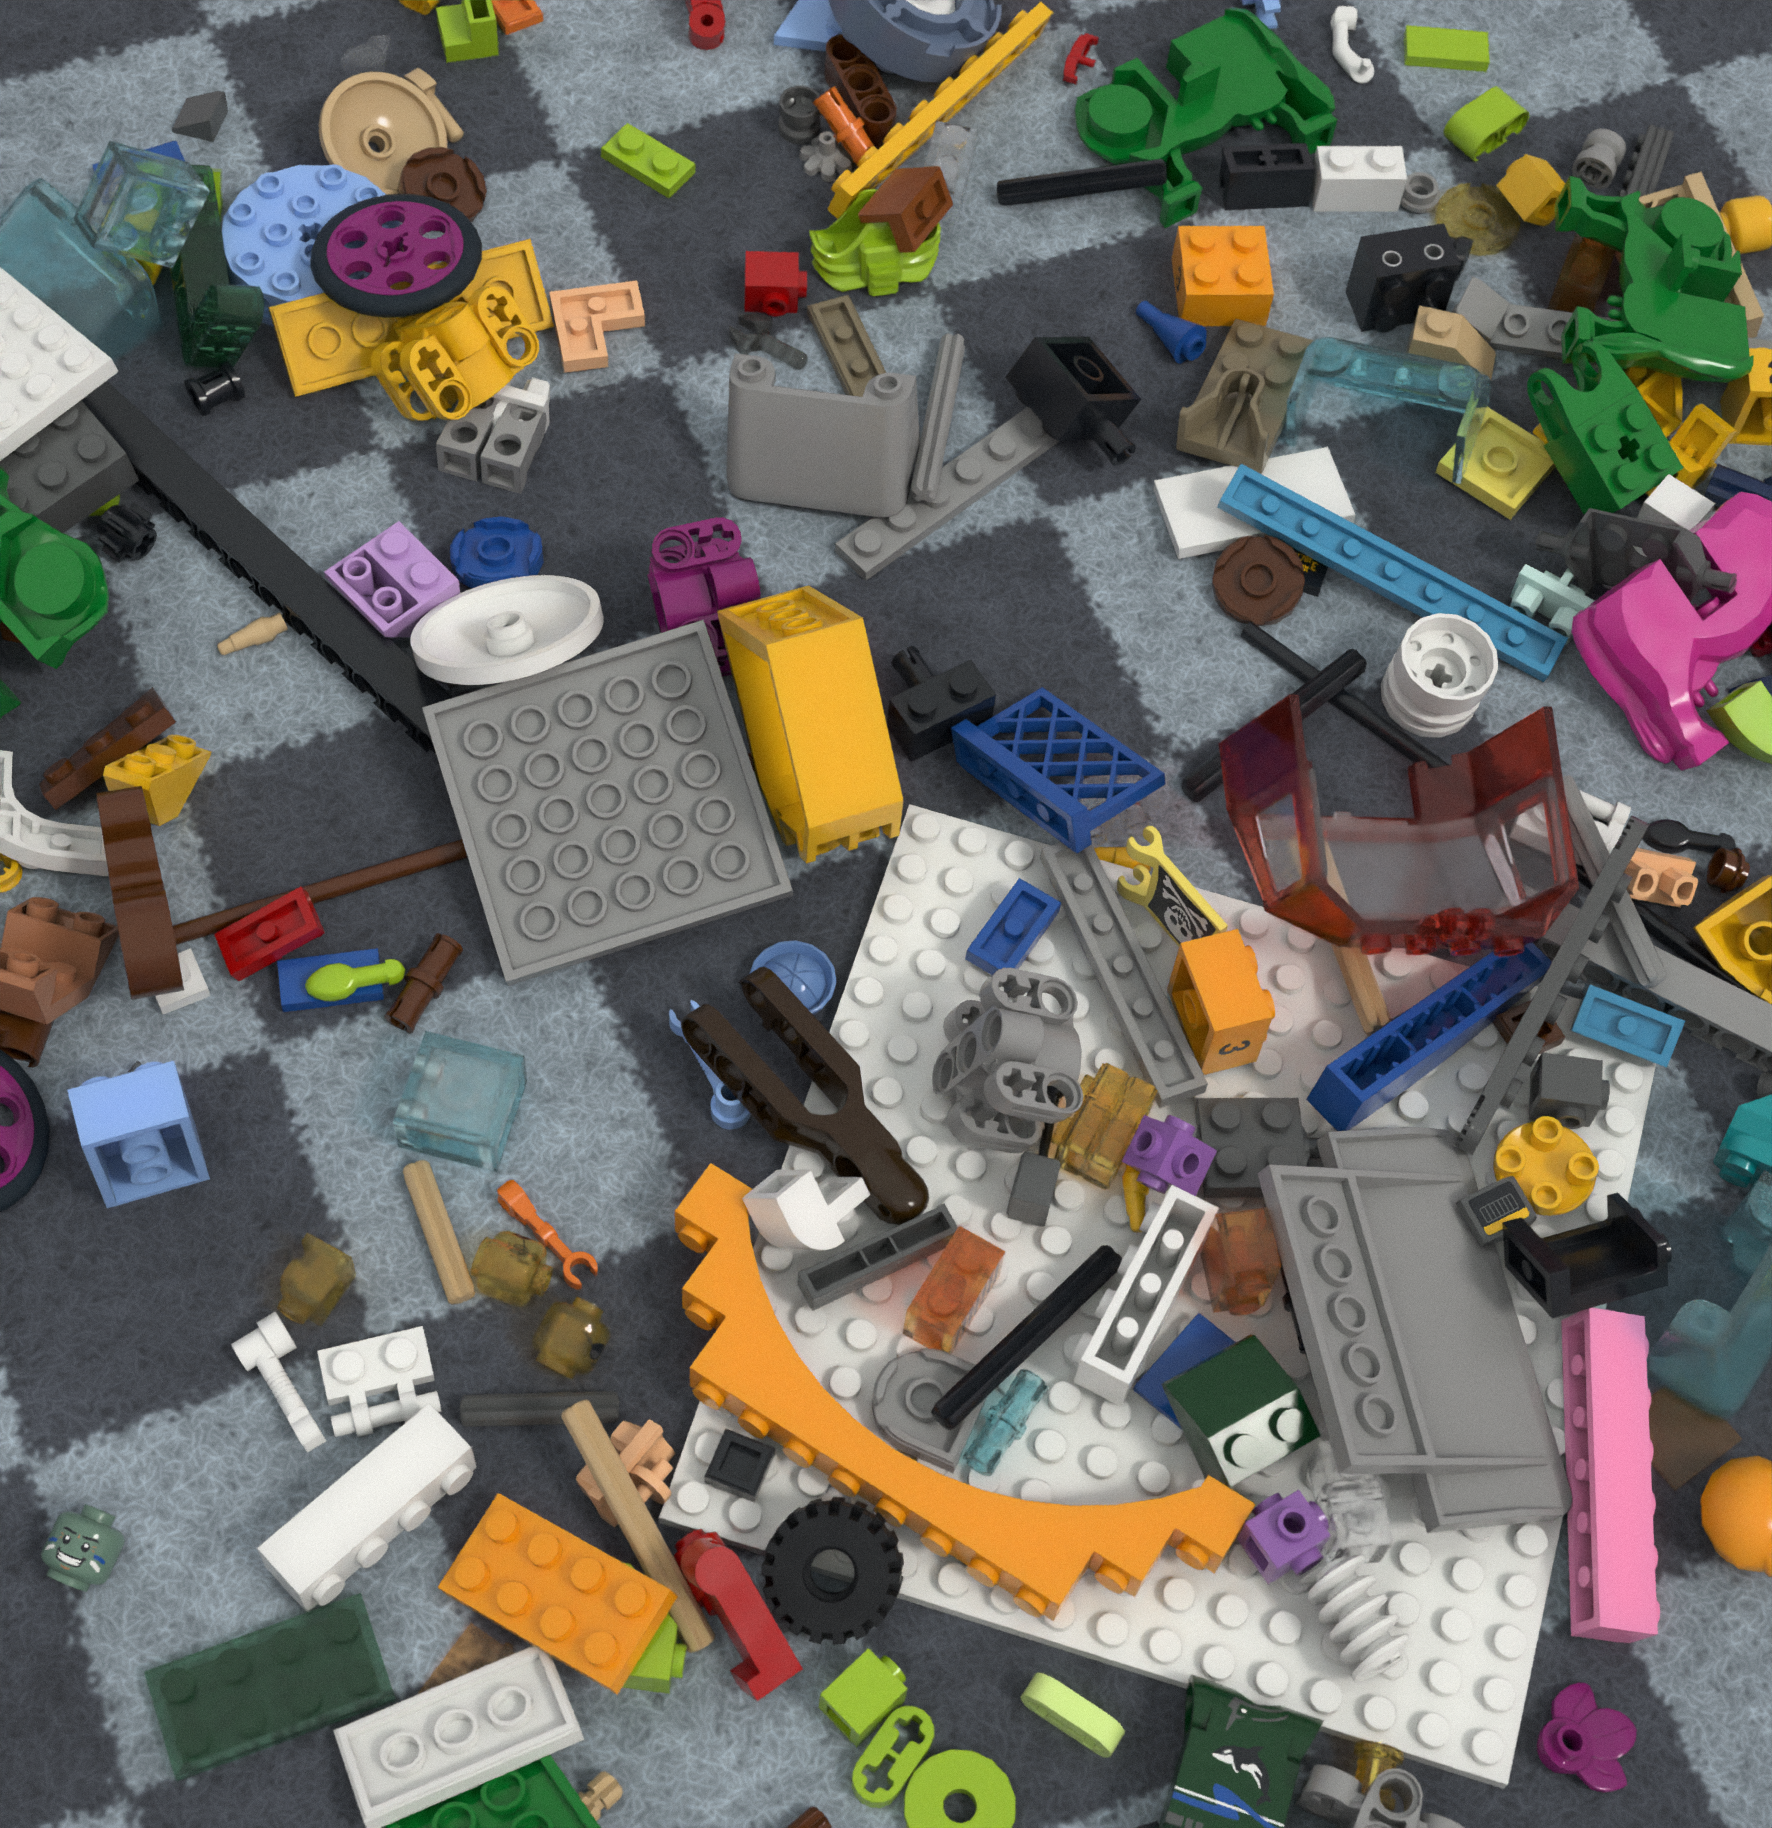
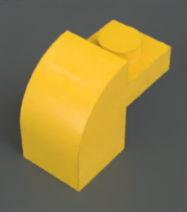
M1703 403L1696 405L1672 439L1668 441L1683 466L1682 470L1672 476L1694 490L1717 466L1714 463L1737 430ZM1658 485L1646 492V494L1650 496Z

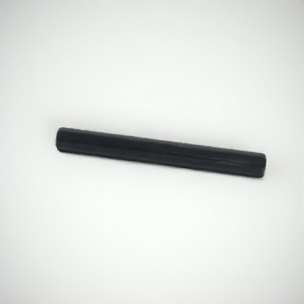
M1348 649L1183 778L1181 788L1185 795L1193 802H1200L1363 674L1367 665L1365 658L1356 649Z
M1109 1245L1100 1246L935 1403L931 1411L933 1418L944 1429H954L1117 1272L1122 1261L1121 1256Z

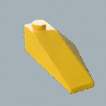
M1771 874L1760 878L1721 904L1693 927L1719 967L1757 997L1772 1004Z

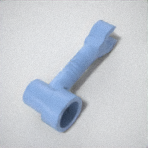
M690 1001L691 1012L700 1007L695 1001ZM670 1009L669 1025L671 1030L676 1035L683 1037L684 1041L688 1043L682 1033L681 1021L676 1018L675 1013ZM691 1048L713 1088L714 1095L710 1103V1113L713 1121L721 1128L729 1130L738 1129L745 1125L750 1118V1112Z

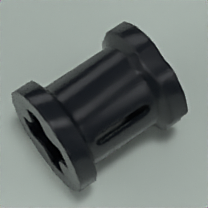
M228 361L221 362L219 369L198 379L189 378L184 381L192 403L202 416L210 414L211 408L232 398L239 401L245 397L243 385Z

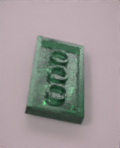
M361 1593L144 1671L177 1782L396 1701Z

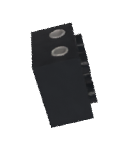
M1444 223L1360 237L1345 292L1361 332L1370 330L1388 332L1397 326L1414 323L1419 305L1446 311L1461 262Z

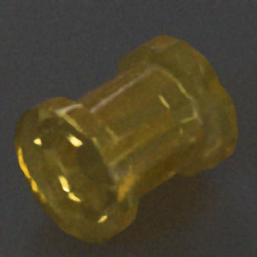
M1356 1742L1354 1754L1358 1757L1355 1778L1362 1784L1360 1793L1364 1795L1375 1778L1385 1770L1403 1765L1405 1754L1393 1746L1379 1742ZM1382 1789L1379 1792L1380 1801L1387 1810L1392 1812L1396 1804V1800L1391 1797L1392 1790Z

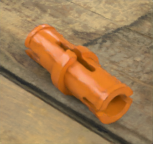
M833 86L812 103L817 107L834 132L836 143L841 142L857 166L862 156L874 145L862 128L864 125L860 117L856 119L836 87Z

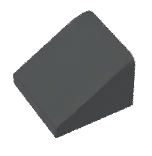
M215 91L186 98L173 125L172 133L214 142L228 113L225 92Z

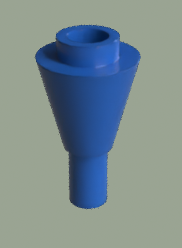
M1143 301L1138 305L1136 315L1153 327L1154 332L1177 363L1181 364L1187 359L1193 361L1203 353L1207 337V331L1204 326L1168 313H1163L1148 301Z

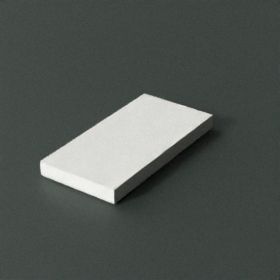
M1328 447L1268 459L1262 475L1354 523L1355 512ZM1226 466L1154 480L1153 490L1178 559L1222 551L1241 537L1269 536L1217 508L1238 467Z
M530 1646L333 1730L366 1828L384 1827L584 1740L552 1657L534 1646Z

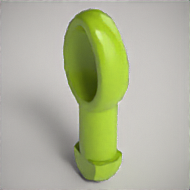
M385 959V963L352 968L342 963L328 964L310 975L306 980L305 989L309 995L316 999L339 1001L352 995L359 987L389 983V986L395 985L403 980L405 968L396 959Z

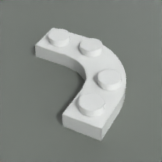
M0 750V853L18 861L20 865L29 869L42 868L61 872L109 876L101 827L59 823L43 819L26 810L15 798L12 788L13 752Z

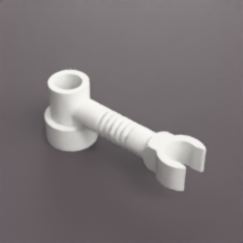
M273 1312L256 1322L258 1325L257 1329L233 1342L231 1345L246 1371L256 1366L258 1367L296 1436L308 1453L326 1442V1439L296 1389H294V1385H292L279 1361V1358L297 1347L277 1313Z

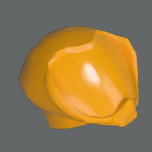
M1760 1456L1733 1458L1711 1474L1700 1498L1702 1527L1713 1544L1715 1551L1726 1562L1733 1564L1741 1570L1764 1572L1767 1576L1772 1577V1461Z

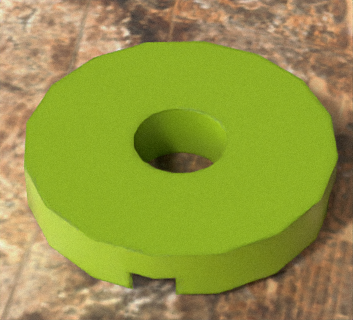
M948 1750L929 1757L914 1771L904 1794V1820L907 1828H1012L1015 1821L1016 1797L1007 1775L993 1760L971 1750ZM963 1793L969 1796L975 1804V1815L964 1823H956L950 1820L943 1809V1802L949 1795Z

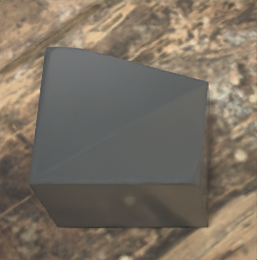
M1026 1151L1024 1154H1021L1006 1212L1008 1218L1039 1227L1045 1226L1061 1167L1058 1160Z

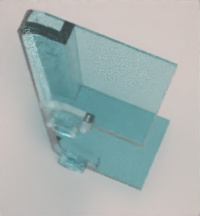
M1332 337L1319 338L1308 345L1287 399L1286 445L1295 447L1320 381L1341 388L1464 413L1456 436L1452 483H1462L1490 400L1491 380L1486 373L1469 365Z

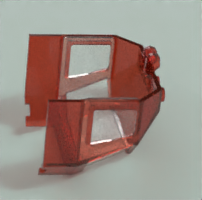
M1289 694L1219 743L1227 812L1263 900L1264 911L1285 926L1338 947L1360 948L1361 954L1364 955L1382 954L1391 951L1392 948H1405L1407 955H1425L1433 953L1437 949H1449L1452 956H1466L1478 953L1481 949H1493L1495 956H1513L1523 953L1525 945L1546 934L1579 889L1552 707L1543 706L1472 750L1451 755L1452 765L1428 769L1427 763L1420 761L1408 766L1415 818L1353 817L1351 812L1339 811L1334 812L1333 816H1321L1315 770L1313 769L1312 762L1307 761L1299 695Z

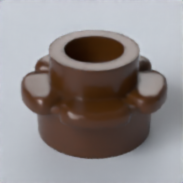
M1719 848L1713 854L1708 864L1707 882L1720 887L1721 893L1731 892L1734 888L1738 889L1747 880L1750 865L1745 861V855L1742 854V850L1739 848H1733L1732 850Z

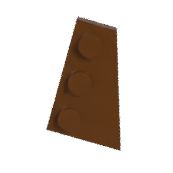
M152 687L103 730L91 736L84 743L83 747L69 759L63 758L57 761L44 772L43 777L45 779L39 783L44 797L55 810L102 777L106 765L125 757L127 754L138 751L176 723L168 707Z

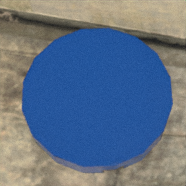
M502 516L481 519L474 522V528L469 529L467 532L464 531V528L458 532L450 545L452 571L461 583L470 588L509 578L538 575L544 563L541 537L537 532L534 533L529 530V525L519 519Z

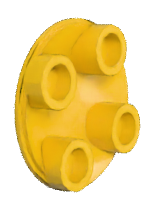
M1542 1116L1534 1122L1512 1129L1502 1138L1495 1151L1493 1170L1496 1181L1510 1176L1517 1180L1536 1214L1554 1216L1568 1213L1581 1206L1587 1200L1595 1186L1599 1164L1588 1145L1580 1136L1562 1126L1556 1118Z

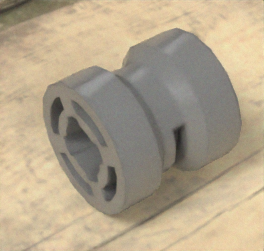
M1597 129L1590 132L1583 143L1582 152L1578 154L1573 164V176L1580 178L1584 184L1599 190L1608 187L1616 174L1617 166L1620 165L1626 152V143L1622 137L1608 129Z

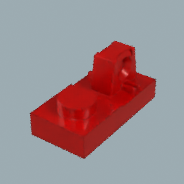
M300 886L214 935L230 975L236 980L241 981L276 962L282 956L317 937H321L325 932L309 893Z

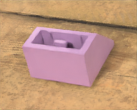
M400 521L324 571L325 578L384 637H411L414 627L424 615L445 600L460 594L459 580Z

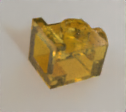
M307 1232L301 1240L305 1254L301 1260L298 1258L292 1260L281 1277L280 1286L282 1287L280 1290L283 1298L277 1308L283 1315L296 1323L304 1324L308 1319L322 1326L356 1277V1271L351 1256Z

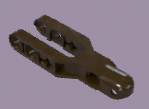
M759 967L742 978L738 983L742 986L743 994L751 1007L763 1019L762 1026L768 1032L773 1030L795 1054V1062L837 1107L838 1112L830 1115L810 1113L713 1006L703 1004L682 1018V1033L691 1048L775 1141L817 1153L838 1177H862L870 1193V1196L864 1200V1203L880 1220L888 1224L901 1225L924 1213L930 1198L928 1187L923 1178L903 1157L901 1148L892 1134L865 1106L860 1066L772 970L766 967ZM883 1206H885L888 1209L890 1214L885 1212Z

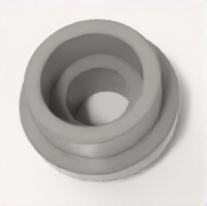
M1415 172L1407 176L1400 204L1405 209L1414 213H1427L1436 208L1440 199V190L1436 179L1423 172Z

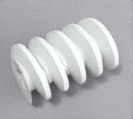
M1363 1554L1335 1559L1315 1569L1300 1581L1302 1585L1315 1584L1307 1596L1312 1604L1327 1603L1319 1612L1318 1617L1323 1624L1338 1623L1330 1632L1329 1637L1334 1644L1349 1643L1341 1652L1340 1657L1345 1664L1360 1663L1351 1675L1356 1683L1372 1678L1397 1664L1403 1658L1400 1650L1410 1640L1408 1634L1390 1635L1389 1630L1399 1620L1397 1614L1380 1616L1377 1612L1388 1600L1386 1594L1368 1596L1366 1591L1377 1580L1375 1574L1357 1576L1355 1571L1366 1561Z

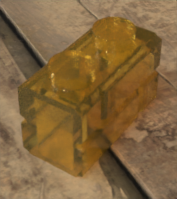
M1102 1063L1095 1078L1088 1074L1084 1076L1080 1083L1083 1092V1103L1079 1110L1075 1112L1073 1118L1069 1117L1058 1123L1051 1138V1143L1057 1145L1054 1159L1060 1162V1168L1076 1176L1080 1175L1084 1180L1106 1190L1110 1188L1122 1166L1124 1155L1143 1116H1148L1151 1112L1158 1090L1155 1086L1135 1076L1130 1077L1127 1072L1111 1064Z

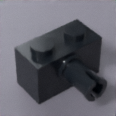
M915 646L907 647L910 658H908L904 650H901L892 659V667L897 670L909 689L889 698L887 728L911 762L953 742L951 727L967 719L975 726H978L993 717L996 694L972 660H968L935 676Z

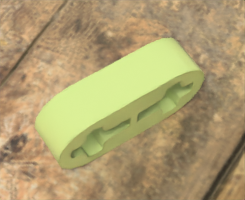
M1036 1673L1021 1695V1701L1028 1709L1102 1757H1111L1125 1734L1124 1728L1112 1716L1046 1674Z

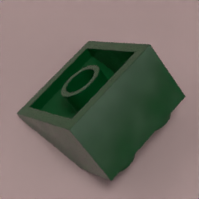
M1248 1335L1161 1384L1204 1478L1206 1479L1210 1475L1230 1488L1321 1436L1299 1387L1255 1335Z

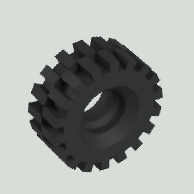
M833 1497L830 1501H822V1498L810 1501L807 1506L799 1507L781 1523L769 1540L765 1549L766 1557L761 1567V1576H765L766 1581L763 1592L766 1600L771 1598L775 1606L772 1613L778 1621L784 1618L791 1625L788 1630L796 1636L803 1632L810 1635L809 1642L821 1644L823 1639L833 1640V1645L845 1644L848 1638L855 1637L858 1640L866 1636L874 1626L878 1627L893 1607L903 1581V1552L899 1553L897 1546L899 1539L895 1531L892 1530L890 1532L885 1526L886 1519L879 1512L874 1515L866 1510L867 1504L856 1501L855 1504L845 1502V1497ZM825 1550L841 1551L850 1558L853 1564L854 1577L852 1583L840 1592L824 1591L816 1585L812 1578V1562L819 1553Z

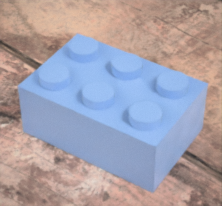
M174 1061L145 1063L137 1067L134 1072L112 1078L104 1076L94 1077L85 1081L79 1087L68 1089L81 1147L107 1208L210 1179L196 1125Z

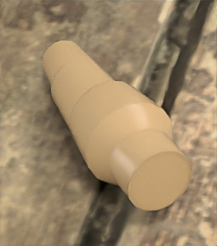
M280 612L271 617H260L230 635L229 638L218 643L217 648L221 655H226L252 645L258 646L273 641L277 634L288 630V627Z

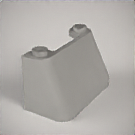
M735 353L729 374L726 471L728 488L733 495L751 501L873 517H890L903 510L910 492L920 444L916 376L898 373L877 375L867 383L863 397L774 386L776 372L769 360L759 356Z

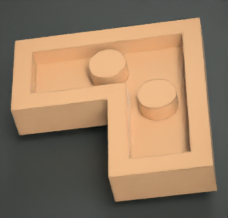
M637 281L549 292L564 373L608 367V353L603 332L645 326V314Z

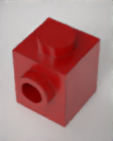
M746 251L744 312H765L770 316L797 313L798 298H807V271H799V252Z

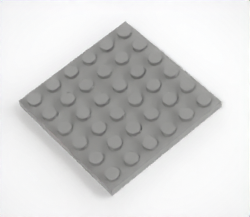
M704 620L563 663L528 677L502 682L422 707L508 986L793 896L785 865Z

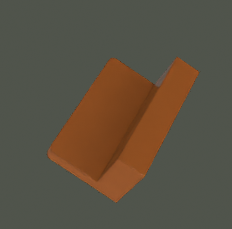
M940 166L898 168L894 170L859 211L860 223L889 222L899 252H915L953 206Z

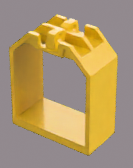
M809 585L718 610L717 614L756 778L782 842L787 846L797 843L799 856L807 864L816 861V855L829 852L840 846V844L848 851L857 849L859 842L880 836L879 826H882L883 833L889 838L899 836L904 800L863 617Z

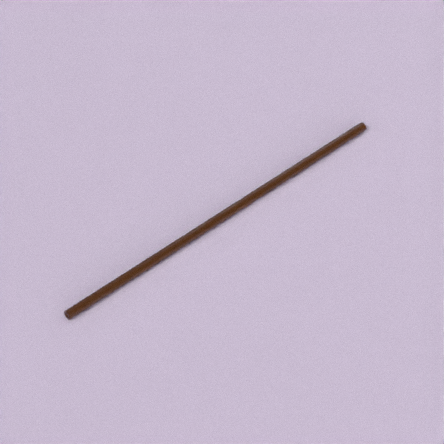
M748 753L753 771L755 772L751 753ZM460 839L306 885L302 888L309 893L312 903L315 904L468 858L463 840ZM293 890L172 925L176 945L215 934Z

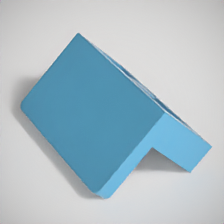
M1585 983L1582 991L1584 996L1570 1031L1667 1067L1685 1020Z

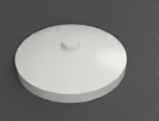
M553 575L522 576L487 583L445 600L420 619L412 631L410 643L418 668L430 678L460 685L494 684L528 677L551 669L573 658L587 648L599 635L603 626L604 616L598 594L590 585L582 581Z

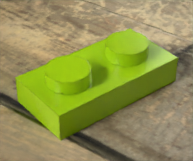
M626 123L601 147V157L667 198H670L695 174L694 162L629 123Z

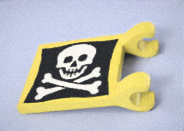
M1147 826L1143 830L1144 839L1151 844L1149 846L1139 845L1134 837L1128 838L1126 845L1128 855L1137 862L1153 867L1152 875H1150V872L1143 865L1135 866L1133 876L1140 881L1138 885L1129 884L1124 876L1118 877L1117 891L1124 899L1144 906L1178 947L1182 942L1226 932L1228 925L1164 854L1162 838L1155 827Z

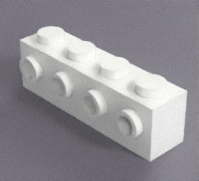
M1171 1185L1161 1205L1152 1202L1139 1229L1146 1233L1139 1248L1130 1244L1117 1270V1273L1124 1276L1118 1289L1114 1291L1107 1288L1097 1307L1094 1316L1101 1319L1094 1335L1085 1331L1074 1351L1071 1361L1079 1364L1074 1383L1122 1406L1210 1234L1219 1210L1218 1207L1174 1185Z
M428 1403L257 1548L265 1567L306 1613L317 1604L320 1606L328 1604L343 1590L347 1578L361 1566L368 1568L374 1565L386 1553L390 1541L404 1529L409 1532L417 1528L430 1514V1507L446 1493L448 1495L457 1493L470 1481L473 1470L477 1468L472 1447Z

